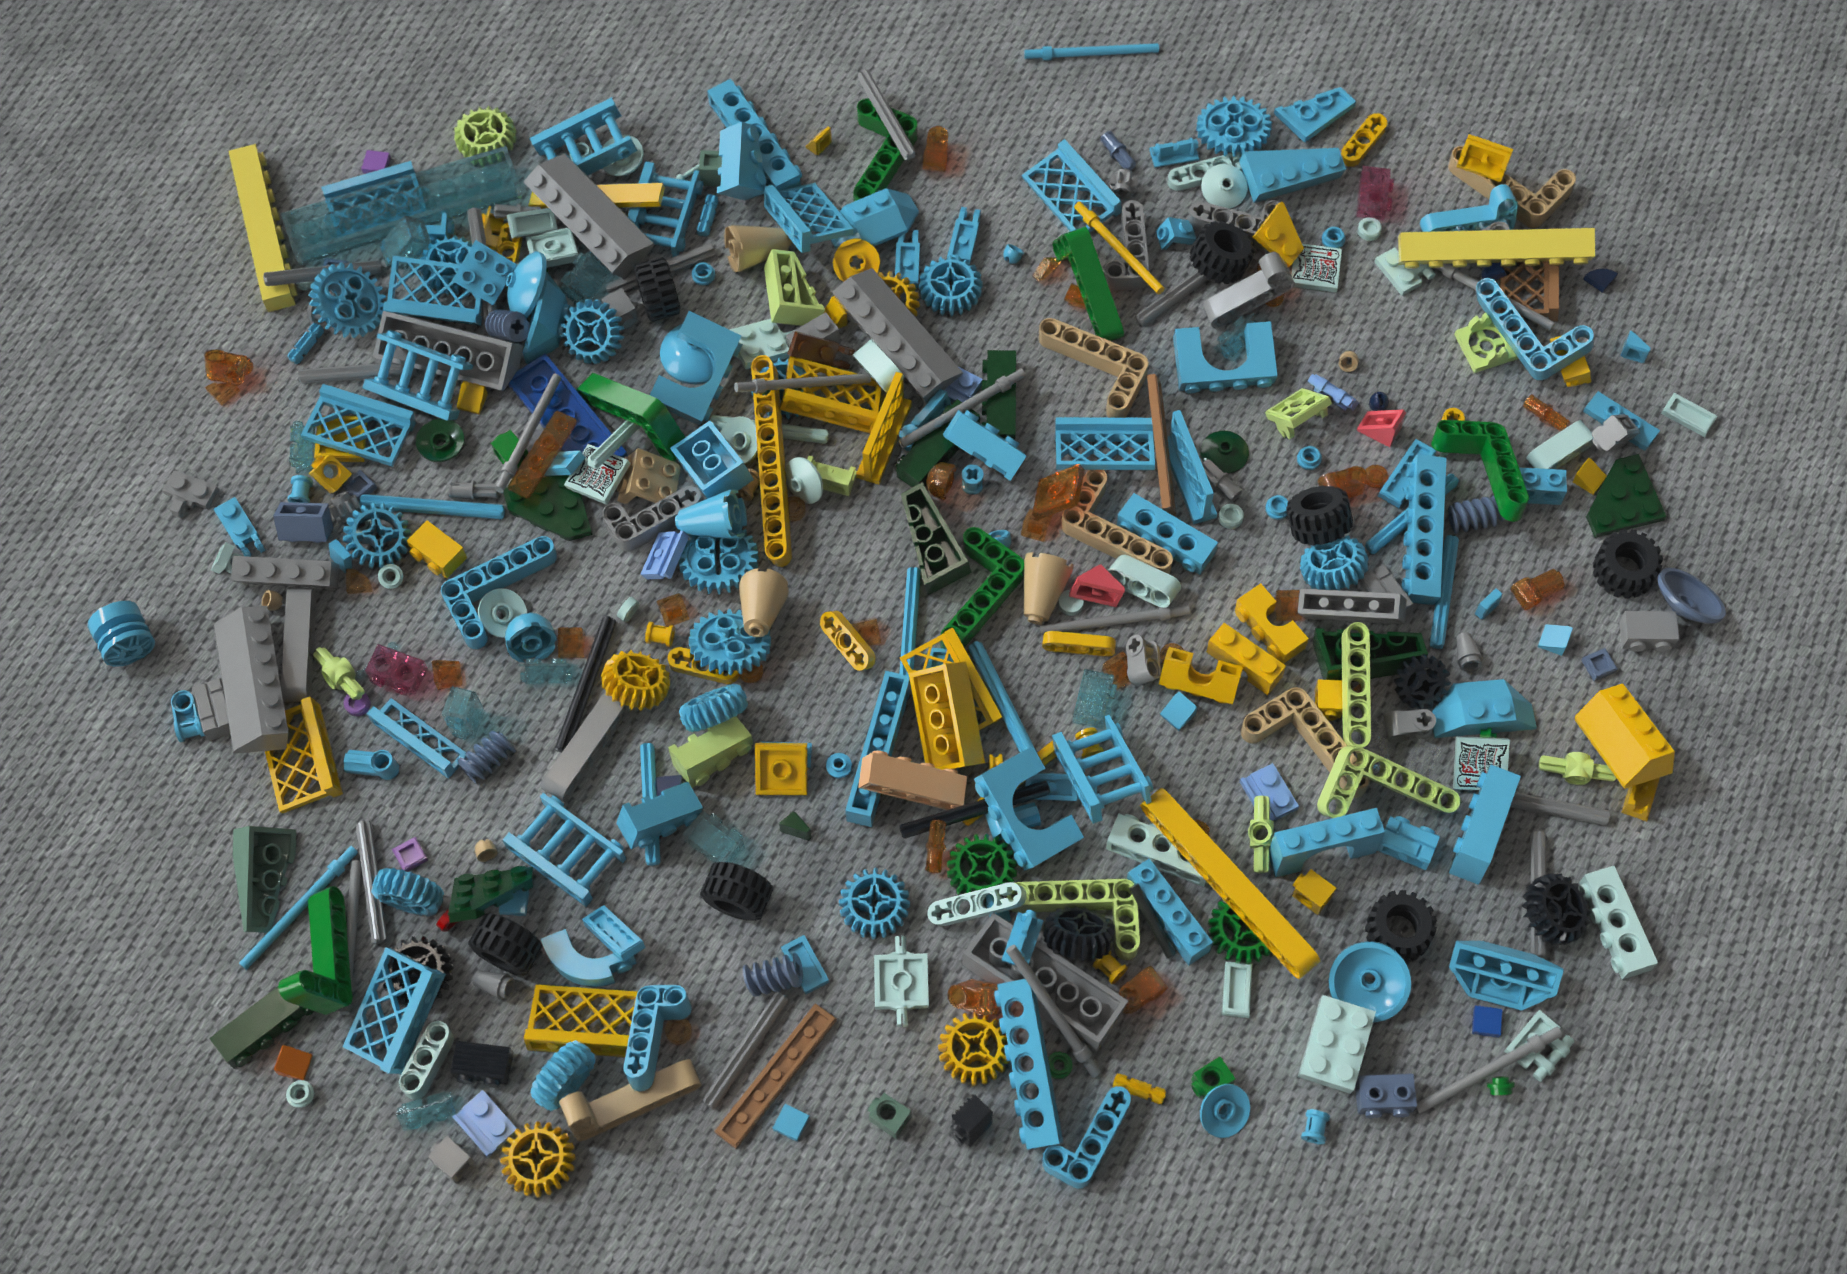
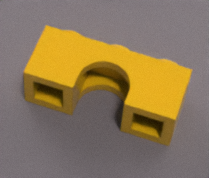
M1260 583L1237 599L1235 613L1241 622H1246L1250 626L1255 639L1258 641L1262 640L1267 646L1268 653L1284 664L1306 649L1309 638L1293 620L1284 626H1275L1268 621L1267 616L1274 612L1277 601Z
M1226 623L1220 626L1208 642L1206 652L1217 660L1243 666V670L1248 676L1247 681L1266 695H1269L1283 678L1286 665Z
M1172 647L1168 648L1159 685H1163L1171 690L1185 691L1193 696H1203L1214 699L1219 703L1233 705L1243 666L1218 660L1216 669L1212 673L1201 674L1192 666L1194 653Z

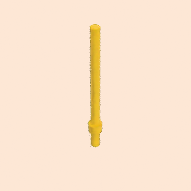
M1081 201L1077 202L1074 208L1083 217V221L1090 228L1093 227L1157 294L1163 293L1165 287L1100 222V217L1094 211H1090Z

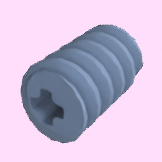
M494 310L486 317L485 327L488 334L493 338L511 342H522L528 337L530 323L520 312Z
M1494 495L1491 498L1482 497L1481 500L1476 498L1471 502L1469 500H1464L1462 503L1454 502L1448 508L1449 522L1455 534L1459 532V526H1462L1464 532H1468L1469 524H1471L1473 530H1477L1478 522L1481 523L1483 528H1487L1488 521L1491 522L1493 527L1497 526V519H1500L1501 522L1504 521V518L1500 515Z
M490 731L489 736L491 740L483 737L481 739L483 747L475 744L473 746L475 753L467 751L465 753L467 760L461 757L458 759V764L462 771L476 785L475 777L482 780L485 779L483 770L489 773L493 772L490 764L493 763L500 766L499 757L507 760L509 758L507 750L513 753L516 752L511 742L500 732Z
M793 953V961H790L788 955H784L783 964H781L779 959L775 957L773 958V966H771L766 959L763 961L762 969L758 962L753 963V971L746 964L743 966V977L749 992L754 997H758L762 993L767 995L771 991L779 992L782 988L788 990L791 986H801L803 968L799 956Z

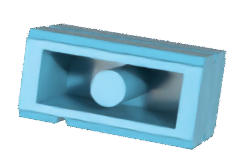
M1390 816L1377 851L1426 870L1440 836L1436 835L1435 831L1429 827L1421 826L1418 828L1411 825L1410 821L1404 817L1396 816L1394 818Z

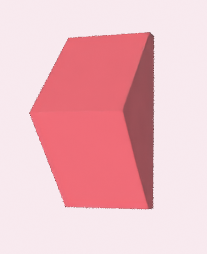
M1404 409L1367 411L1356 430L1390 447L1401 430L1406 412Z
M1099 564L1077 577L1069 592V597L1117 607L1125 592V587Z

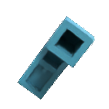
M566 929L541 938L544 950L554 968L569 981L582 986L602 987L614 984L615 980L612 973L627 972L632 968V965L637 963L634 956L622 962L614 953L595 959L584 957L573 948Z

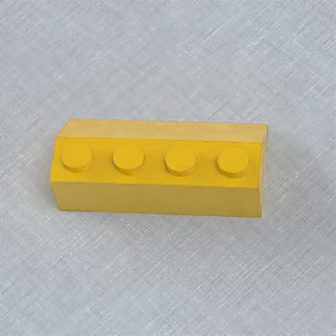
M967 663L944 664L909 673L925 763H931L935 765V768L941 770L957 769L985 763Z
M1623 683L1600 690L1575 715L1576 723L1624 789L1673 773L1675 751Z

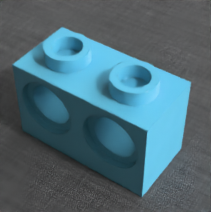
M1519 468L1529 495L1528 503L1561 505L1567 493L1566 470Z

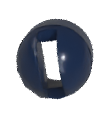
M1375 392L1370 397L1369 407L1373 411H1383L1388 408L1389 397L1384 392ZM1379 398H1381L1383 405L1379 404Z

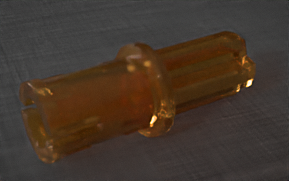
M1533 394L1529 395L1525 400L1523 408L1539 417V421L1543 422L1545 420L1560 431L1569 426L1570 421L1554 411L1552 405H1547Z
M942 820L931 821L929 842L925 845L927 849L925 871L930 873L942 872L943 851L946 850V845H944L946 823Z

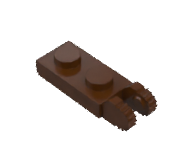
M795 331L788 355L849 370L851 364L844 360L835 359L837 351L846 355H853L855 350L840 345L835 341Z

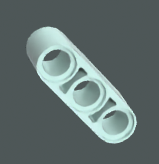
M871 339L853 354L858 363L886 393L889 390L895 373H902Z
M1578 420L1536 447L1529 453L1526 460L1534 468L1558 469L1594 444L1592 442L1594 438L1586 425L1581 420Z
M1120 555L1107 570L1125 587L1126 592L1161 608L1168 607L1181 590V584L1174 576L1128 555Z
M434 1021L427 1026L400 1076L399 1087L412 1100L421 1099L426 1095L453 1044L454 1035L447 1024L442 1021ZM444 1031L446 1033L442 1040L434 1041V1036L438 1032ZM433 1056L430 1064L421 1065L424 1057ZM411 1081H420L416 1089L408 1090V1085Z

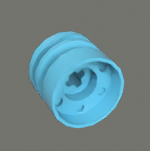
M118 601L110 603L97 610L88 620L87 627L94 641L98 644L97 648L107 665L113 667L129 665L148 655L154 648V637L150 633L149 627L145 624V619L138 605L134 602Z

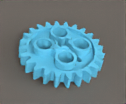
M1232 96L1230 101L1226 97H1223V102L1215 99L1214 105L1208 103L1207 109H1202L1201 115H1198V138H1201V144H1207L1208 150L1215 148V154L1223 151L1224 156L1228 152H1232L1233 157L1236 156L1237 152L1243 155L1244 151H1254V147L1261 149V145L1267 143V138H1270L1272 124L1270 115L1266 114V108L1260 109V103L1253 105V99L1248 102H1244V97H1241L1238 101L1235 96Z
M343 262L337 267L331 264L328 269L324 268L314 278L315 281L310 285L313 290L308 294V296L314 298L309 305L316 306V309L312 312L313 315L320 314L321 316L318 322L325 321L327 323L326 330L332 326L334 328V335L342 331L343 338H346L349 333H351L353 338H356L359 334L364 337L368 332L371 333L381 322L380 319L382 318L384 307L382 301L386 298V295L379 294L383 287H376L374 285L378 279L370 280L369 271L365 274L361 273V266L354 270L352 263L347 268H345ZM349 283L353 284L356 287V289H353L349 285ZM329 290L333 291L336 296L331 295ZM360 304L363 305V306H365V308L367 309V311L364 310V309H362L361 306H360ZM339 311L343 312L346 317H343Z
M746 529L742 530V532L746 533L741 539L689 535L690 540L687 541L678 561L680 573H683L684 580H689L691 587L697 584L698 591L707 587L708 594L713 589H717V593L721 594L722 588H726L730 593L731 586L733 585L739 589V582L746 572L758 568L757 560H759L757 544L753 541V536H747ZM717 541H720V551H721V553H720L721 574H720V575H717V565H716V562H717L716 542H717Z
M728 609L727 614H723L721 610H718V615L716 616L709 612L708 619L700 617V623H694V629H690V654H694V661L700 660L701 667L709 665L710 672L718 668L719 674H722L724 670H728L729 675H732L733 670H737L739 674H742L743 668L752 671V664L759 667L760 660L766 661V655L770 654L771 647L770 630L763 637H753L744 630L741 610H738L736 614H732L731 609Z

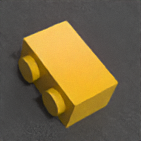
M428 520L407 540L411 549L409 551L411 556L419 562L421 560L425 561L428 564L429 570L437 576L442 574L445 578H448L467 559L464 548Z

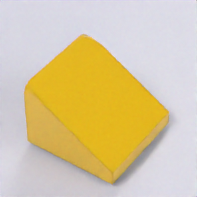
M828 126L823 129L805 147L815 155H819L832 143L831 128Z
M833 296L825 307L824 313L826 312L840 329L848 324L847 312L836 300L835 296Z
M463 381L456 406L457 409L480 414L488 396L485 386Z
M1588 457L1576 473L1573 483L1594 495L1607 476Z

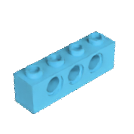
M1133 493L1118 514L1117 526L1168 550L1172 554L1173 559L1181 563L1183 568L1189 572H1196L1201 575L1216 553L1217 541ZM1145 521L1148 522L1149 525H1141L1140 522ZM1161 534H1168L1171 537L1164 538ZM1188 546L1192 550H1184L1181 547Z
M1150 858L1128 872L1127 879L1134 884L1138 883L1165 934L1188 966L1210 952L1213 944L1212 940Z

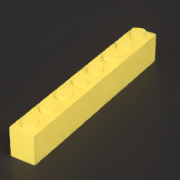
M256 144L230 150L228 152L264 305L268 312L296 305L294 296L298 295L295 283L266 286L263 279L265 272L292 269L290 263L285 261V258H289L286 245L281 244L284 234L281 225L277 226L276 222L280 220L277 208L272 205L276 200L272 188H268V184H271L268 170L264 171L263 166H267L265 155L263 152L259 153Z
M1595 228L1401 232L1398 236L1399 265H1405V268H1419V264H1429V268L1443 267V264H1453V267H1466L1467 263H1477L1478 267L1491 266V263H1501V266H1514L1516 262H1525L1526 266L1540 265V262L1549 261V265H1562L1564 261H1573L1575 265L1588 264V261L1595 257Z

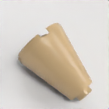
M731 225L725 228L724 233L725 249L729 248L731 254L727 258L734 272L744 271L766 261L772 249L788 251L789 246L792 244L791 239L782 228Z
M1032 552L1027 553L1024 559V616L1028 618V622L1042 625L1043 621L1049 620L1073 572L1074 565L1071 563L1067 566V560L1045 553H1040L1039 557H1032Z
M759 568L752 569L746 572L740 580L739 592L744 630L753 637H763L768 634L789 594L787 580L780 573L771 569H767L766 572L758 571Z

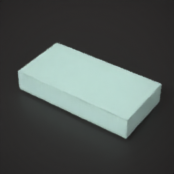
M549 208L507 215L511 238L558 230L555 215Z
M1676 393L1672 395L1661 413L1703 437L1706 436L1718 417Z
M1225 962L1223 1016L1249 1018L1252 964Z

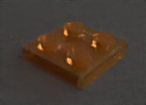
M1077 464L1039 479L1032 515L1037 520L1078 505L1084 468Z

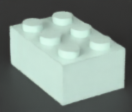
M1322 995L1298 1077L1351 1094L1356 1085L1376 1011Z

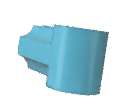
M348 750L345 753L343 762L346 773L379 776L384 780L393 779L398 775L399 764L386 750H378L376 752ZM389 761L388 765L385 768L380 769L381 765L384 762Z
M1035 802L1013 808L1016 817L1023 825L1028 828L1041 825L1039 811ZM988 812L985 817L993 839L998 837L999 841L1003 840L1001 835L1002 829Z

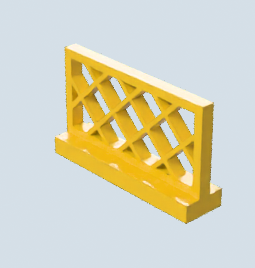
M790 356L786 379L818 377L816 374L819 372L825 373L827 376L857 373ZM793 366L802 367L806 373L799 376L793 369ZM871 377L870 383L852 384L847 388L843 385H835L839 390L835 394H832L826 386L802 388L803 392L787 388L784 389L780 410L871 433L879 414L881 387ZM865 384L873 386L875 391L868 394L862 386ZM820 389L827 398L816 396L813 392ZM856 389L862 398L855 400L849 392ZM844 396L850 404L839 402L837 398ZM867 402L872 410L862 408L860 404Z
M895 373L862 452L863 458L856 473V478L879 485L899 438V432L902 430L912 406V400L904 398L902 373Z
M954 628L945 631L942 635L900 657L908 675L916 671L911 669L907 662L908 659L915 655L926 658L923 669H926L929 659L942 662L943 665L953 663L947 661L949 654L954 663L966 662L973 699H975L978 707L975 706V710L981 711L986 719L985 722L978 725L979 731L1002 719V715ZM943 641L947 649L944 660L930 656L933 645ZM928 649L927 655L921 653L922 651Z
M310 696L302 699V704L285 710L287 727L296 732L289 744L287 743V748L280 760L273 756L274 750L265 751L279 812L281 813L289 812L327 796L334 798L343 795L321 706ZM302 713L303 720L298 728L289 724L294 715ZM301 734L307 736L309 740L304 750L295 747ZM292 750L301 753L295 766L286 763ZM307 756L314 760V765L309 773L300 769ZM283 766L292 769L286 782L279 780L278 776ZM298 772L307 776L300 789L291 785ZM314 779L319 782L321 791L309 794L306 790ZM289 788L298 792L292 802L285 804L284 796Z
M536 984L528 1029H525L524 1034L527 1051L557 1053L561 1047L576 1040L585 1044L595 1055L625 1057L629 1035H618L614 1028L623 1021H626L631 1028L632 1021L629 1017H633L634 1007L624 1013L617 1004L624 999L636 1000L638 991ZM541 993L553 994L556 1000L544 1007L540 1003ZM572 995H577L583 1001L571 1009L565 1003V1000ZM598 997H605L609 1004L597 1011L591 1002ZM561 1004L567 1013L558 1020H555L549 1012ZM588 1006L594 1015L582 1023L576 1016V1013ZM614 1007L621 1016L611 1024H608L602 1016ZM544 1015L552 1022L545 1029H535L536 1021ZM571 1017L579 1025L572 1031H564L560 1026ZM599 1019L605 1028L599 1033H591L587 1027Z

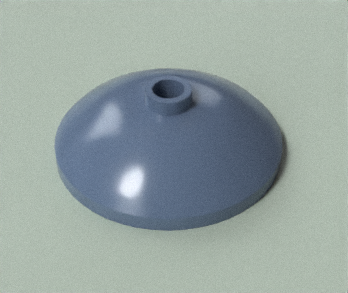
M1664 568L1659 573V589L1665 601L1678 616L1706 624L1718 623L1725 617L1726 610L1722 601L1702 581L1676 568Z

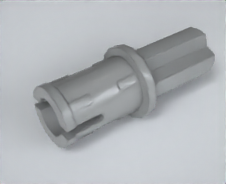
M519 203L516 206L496 204L493 214L495 218L507 219L508 214L539 210L541 207L520 206Z
M1206 460L1202 463L1207 478L1214 483L1213 487L1215 489L1218 487L1232 502L1242 494L1243 490L1228 478L1229 474L1227 472L1223 473L1211 460Z
M471 481V483L451 482L449 485L450 498H471L476 500V497H498L499 492L495 490L496 484H476V481Z

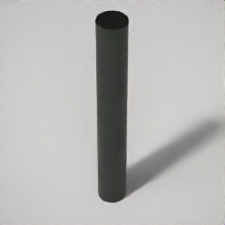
M1138 883L1134 884L1129 889L1166 958L1174 956L1176 952Z

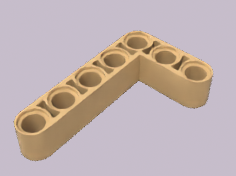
M1464 146L1454 148L1448 165L1449 171L1489 200L1491 191L1496 186L1501 184L1508 185L1518 202L1516 219L1530 228L1541 226L1570 196L1576 181V176L1572 171L1562 169L1556 172L1534 194L1506 173H1504L1501 182L1457 168L1456 166Z
M1053 318L1044 319L1039 326V342L1042 346L1118 377L1107 399L1106 414L1109 418H1125L1147 377L1148 359L1146 356ZM1114 405H1119L1121 408H1116Z
M1088 470L1063 510L1061 523L1063 532L1117 559L1120 555H1128L1170 574L1173 556L1168 550L1093 514L1105 494L1107 474L1104 470ZM1093 481H1098V482H1100L1101 484L1095 485V484H1092L1091 482H1093ZM1081 500H1086V501H1088L1089 503L1083 504V503H1081V502H1079V501H1081ZM1075 519L1078 522L1070 523L1068 520ZM1098 530L1100 533L1093 534L1090 531ZM1117 540L1120 541L1121 544L1116 545L1113 544L1112 541ZM1135 551H1140V552H1142V553H1144V554H1143V555H1136V554H1134L1133 552H1135ZM1157 562H1163V563H1165L1166 565H1165V566H1158L1156 563H1157Z
M1293 687L1244 718L1241 736L1248 743H1257L1292 722L1329 772H1331L1340 750L1347 746L1309 695L1299 687ZM1290 700H1297L1301 705H1292ZM1269 713H1277L1280 718H1271ZM1305 720H1312L1316 725H1307ZM1254 725L1259 728V731L1253 732L1248 729V726ZM1320 740H1328L1331 743V745L1325 746L1320 742ZM1351 753L1350 762L1353 765L1356 763L1357 758ZM1345 775L1339 780V785L1342 789L1347 784ZM1362 777V786H1358L1354 798H1359L1365 794L1370 782L1369 779Z
M686 1059L655 1072L652 1086L645 1091H635L629 1084L589 1103L581 1091L565 1096L559 1103L569 1128L577 1141H584L697 1090L701 1086V1082L692 1061Z

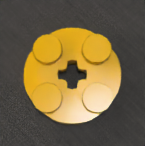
M861 239L847 240L835 252L833 268L838 278L843 282L850 276L871 268L877 274L879 272V254L876 248L867 241ZM857 256L858 259H863L860 269L850 266V263L853 262L852 257Z

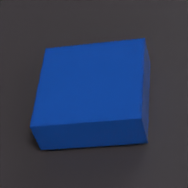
M1475 1005L1473 1008L1472 1034L1499 1038L1501 1036L1502 1009Z

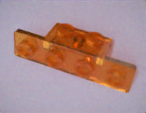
M559 411L554 413L539 438L535 441L527 457L523 460L514 478L510 481L508 485L510 491L525 498H530L576 426L577 421L575 418Z

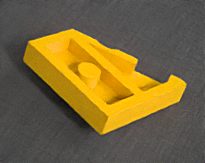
M1283 202L1278 203L1254 234L1253 238L1270 253L1277 252L1286 262L1287 267H1290L1304 247Z

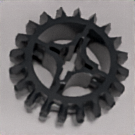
M1549 873L1536 878L1526 887L1527 892L1523 895L1526 902H1524L1522 907L1527 910V913L1523 917L1529 918L1530 924L1528 927H1534V936H1541L1542 942H1550L1551 945H1567L1579 940L1581 935L1587 932L1586 926L1591 923L1587 917L1592 912L1586 907L1589 902L1583 898L1585 892L1578 890L1579 883H1572L1571 877H1564L1562 873ZM1548 891L1552 892L1551 896L1547 895ZM1562 922L1566 924L1565 928L1561 926Z
M1065 906L1064 910L1058 908L1055 912H1050L1049 917H1046L1043 927L1044 942L1047 943V948L1053 949L1055 954L1060 953L1063 958L1080 959L1082 962L1084 959L1094 961L1095 958L1102 959L1103 956L1109 955L1110 950H1112L1115 942V925L1111 923V919L1105 918V914H1098L1096 910H1087L1086 907L1082 909L1077 906L1074 908Z
M412 936L409 944L401 939L402 947L399 949L396 946H392L393 950L409 958L416 954H427L413 960L431 969L434 968L433 964L437 962V970L446 974L436 995L438 998H442L443 995L440 989L449 990V985L445 981L453 980V975L449 972L454 969L453 964L449 962L451 960L450 954L445 953V947L443 945L437 946L438 943L434 939L428 943V939L424 936L421 937L419 942L416 937ZM391 956L387 965L390 974L399 970L397 959ZM413 970L408 971L411 985L417 983L420 975L413 973ZM402 975L398 982L397 976L391 979L395 992L405 988ZM385 982V983L383 984V988H384L385 991H388L387 986H386V982ZM407 992L397 996L399 1005L405 1002L408 1005Z

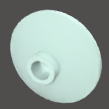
M630 136L638 151L624 160L620 159L602 169L612 176H625L635 171L641 164L644 156L643 147L639 140ZM614 138L608 140L603 145V148L615 143Z
M1219 164L1210 168L1204 175L1201 184L1203 196L1209 204L1229 209L1238 206L1244 200L1248 188L1244 174L1238 168L1229 164ZM1228 181L1230 187H1224L1222 182Z
M738 416L730 419L721 430L722 436L744 464L750 462L758 453L755 422L747 417Z
M803 457L791 459L785 469L786 482L790 491L803 503L813 504L817 502L823 494V481L819 471L809 460Z
M504 588L488 592L481 599L478 607V616L484 629L500 638H505L508 625L515 617L527 613L522 598L515 592ZM497 611L503 614V619L497 617Z

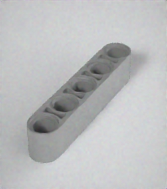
M314 588L288 589L286 592L281 673L283 703L301 702L302 699L311 697L316 617V592Z
M605 691L544 778L541 789L563 802L567 801L630 711V706L624 705L621 707L619 701L612 702V696H606Z

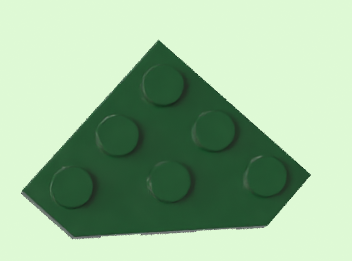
M1639 454L1615 460L1586 515L1595 538L1620 532V530L1624 529L1629 530L1661 522L1667 517Z
M569 475L546 476L505 488L503 493L509 514L521 517L545 531H551L559 535L560 538L567 541L593 535L581 494L567 489L564 485Z
M516 866L511 870H490L485 872V874L478 875L468 873L455 878L448 911L450 923L478 919L485 915L484 910L489 906L499 907L513 899V894L518 890L522 889V891L526 892L533 888L535 877L533 867Z

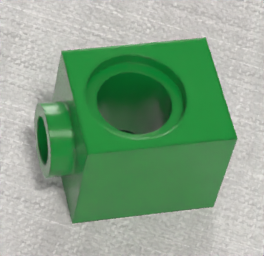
M511 429L506 433L498 435L491 442L494 454L503 465L505 462H508L519 441ZM527 448L517 465L518 469L531 461Z
M1219 1056L1193 1073L1191 1088L1198 1098H1205L1213 1088L1219 1085H1234L1236 1078ZM1214 1076L1218 1084L1216 1086H1209L1205 1083L1204 1077Z

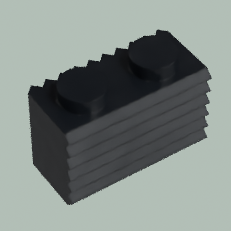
M457 1041L450 1073L457 1079V1082L462 1084H473V1081H482L485 1086L498 1088L500 1084H508L514 1052L510 1047Z
M971 1094V1098H967V1102H963L960 1110H956V1114H952V1125L950 1126L952 1132L950 1135L960 1145L965 1143L968 1147H971L992 1125V1110L975 1094Z

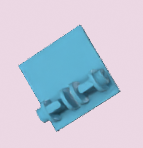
M475 240L452 281L494 306L506 285L508 275L513 273L517 264Z

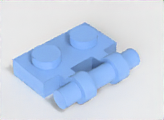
M1312 374L1308 379V382L1315 387L1314 392L1332 397L1333 404L1344 411L1347 408L1354 411L1359 404L1357 399L1350 396L1343 389L1334 386L1324 377Z

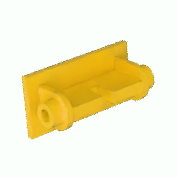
M489 206L486 214L482 213L487 247L496 251L499 236L492 233L500 235L504 219L495 218L494 214L490 213L491 206Z

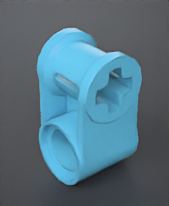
M186 690L176 692L171 698V706L174 717V729L178 741L181 743L186 738L198 735L204 737L205 734L203 733L194 696ZM190 702L187 708L181 709L184 703Z

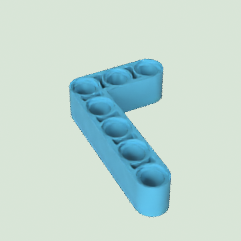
M1484 278L1477 283L1476 295L1478 303L1485 313L1490 316L1493 324L1534 379L1544 380L1593 349L1594 333L1590 327L1585 325L1575 327L1543 347L1496 281L1491 278ZM1485 290L1493 291V293L1490 295L1482 294V292ZM1498 308L1506 309L1504 313L1498 314L1495 312ZM1512 326H1517L1520 328L1518 331L1511 332L1508 330ZM1580 337L1588 339L1585 343H1580L1576 340ZM1526 344L1533 346L1530 350H1523L1521 347ZM1559 350H1565L1568 352L1564 356H1559L1555 354ZM1538 363H1544L1547 365L1545 368L1542 369L1534 367Z
M537 537L443 583L441 586L442 597L468 647L480 649L486 645L488 640L484 626L472 603L482 599L488 592L494 589L507 587L555 563L557 553L554 543L549 537ZM542 550H549L547 553L540 554ZM522 560H527L524 564H518ZM498 571H504L501 575H495ZM475 582H481L478 586H472ZM455 592L459 593L455 597H450V595ZM469 612L467 616L459 617L462 613ZM480 632L477 636L470 637L472 633Z

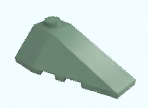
M257 826L233 829V861L244 932L268 933L271 930L280 904L277 897L281 886H286L288 878L284 876L288 864H293L296 855V829Z

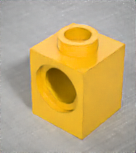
M331 454L317 457L311 464L313 469L309 472V475L330 494L336 492L352 475ZM325 466L332 468L334 473L332 478H327L324 475L323 470Z
M1318 679L1315 704L1328 721L1336 720L1342 716V680Z
M1312 869L1306 875L1301 873L1292 885L1295 887L1292 897L1316 915L1322 911L1336 891L1335 886Z

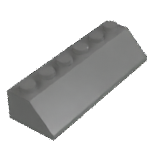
M566 154L539 164L524 180V183L613 274L622 279L626 278L635 268V264H638L655 245Z
M873 268L850 276L832 292L836 300L866 335L897 366L904 375V379L926 404L940 389L945 390L963 374L960 368Z
M387 311L382 313L378 333H387L388 330L396 331L402 334L401 338L449 356L456 354L465 357V362L473 364V368L470 370H460L459 380L504 391L519 369L524 347L521 344ZM377 338L373 358L383 359L387 345L386 341ZM396 346L392 362L404 365L408 350ZM417 354L414 368L426 371L430 358ZM439 362L436 374L448 377L451 366Z
M241 607L214 623L233 754L286 749L288 727L268 607Z
M993 913L963 953L962 965L998 989L997 984L1025 978L1016 965L1002 961L1013 925ZM1037 941L1029 966L1082 1044L1085 1043L1091 1051L1097 1053L1114 1028L1128 1000ZM1037 997L1040 1017L1058 1028Z

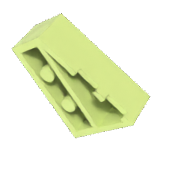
M772 249L764 265L771 322L803 326L822 315L825 308L822 304L818 303L815 297L816 292L813 286H809L805 278L806 273L795 252Z
M737 716L707 728L708 732L699 737L695 733L687 738L689 742L680 747H677L675 744L668 747L673 766L682 775L683 779L689 782L692 788L696 785L701 786L705 784L711 774L717 770L722 771L726 769L732 759L738 755L743 756L751 750L753 745L752 735Z

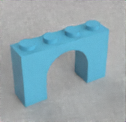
M688 311L677 337L701 348L708 354L713 365L712 377L706 384L700 387L688 388L659 375L650 396L660 400L669 412L697 425H701L703 420L708 421L713 411V408L709 407L713 398L718 400L723 389L719 385L722 377L728 378L733 367L729 362L732 356H738L743 344L739 343L741 335Z
M1271 321L1247 323L1244 330L1247 360L1243 365L1233 370H1219L1206 361L1202 353L1199 327L1175 329L1173 342L1179 391L1197 393L1200 389H1209L1216 392L1223 390L1224 387H1233L1236 390H1241L1249 385L1266 388L1274 384L1278 375Z
M1033 746L974 778L977 793L987 802L990 816L998 822L1002 829L1001 835L1004 841L1011 845L1014 851V859L1024 870L1035 867L1084 838L1072 815L1062 818L1042 830L1028 828L1016 817L1012 804L1016 788L1026 779L1046 769Z
M1377 808L1275 832L1269 848V859L1275 878L1300 872L1308 858L1335 847L1346 846L1350 859L1376 853L1385 833Z

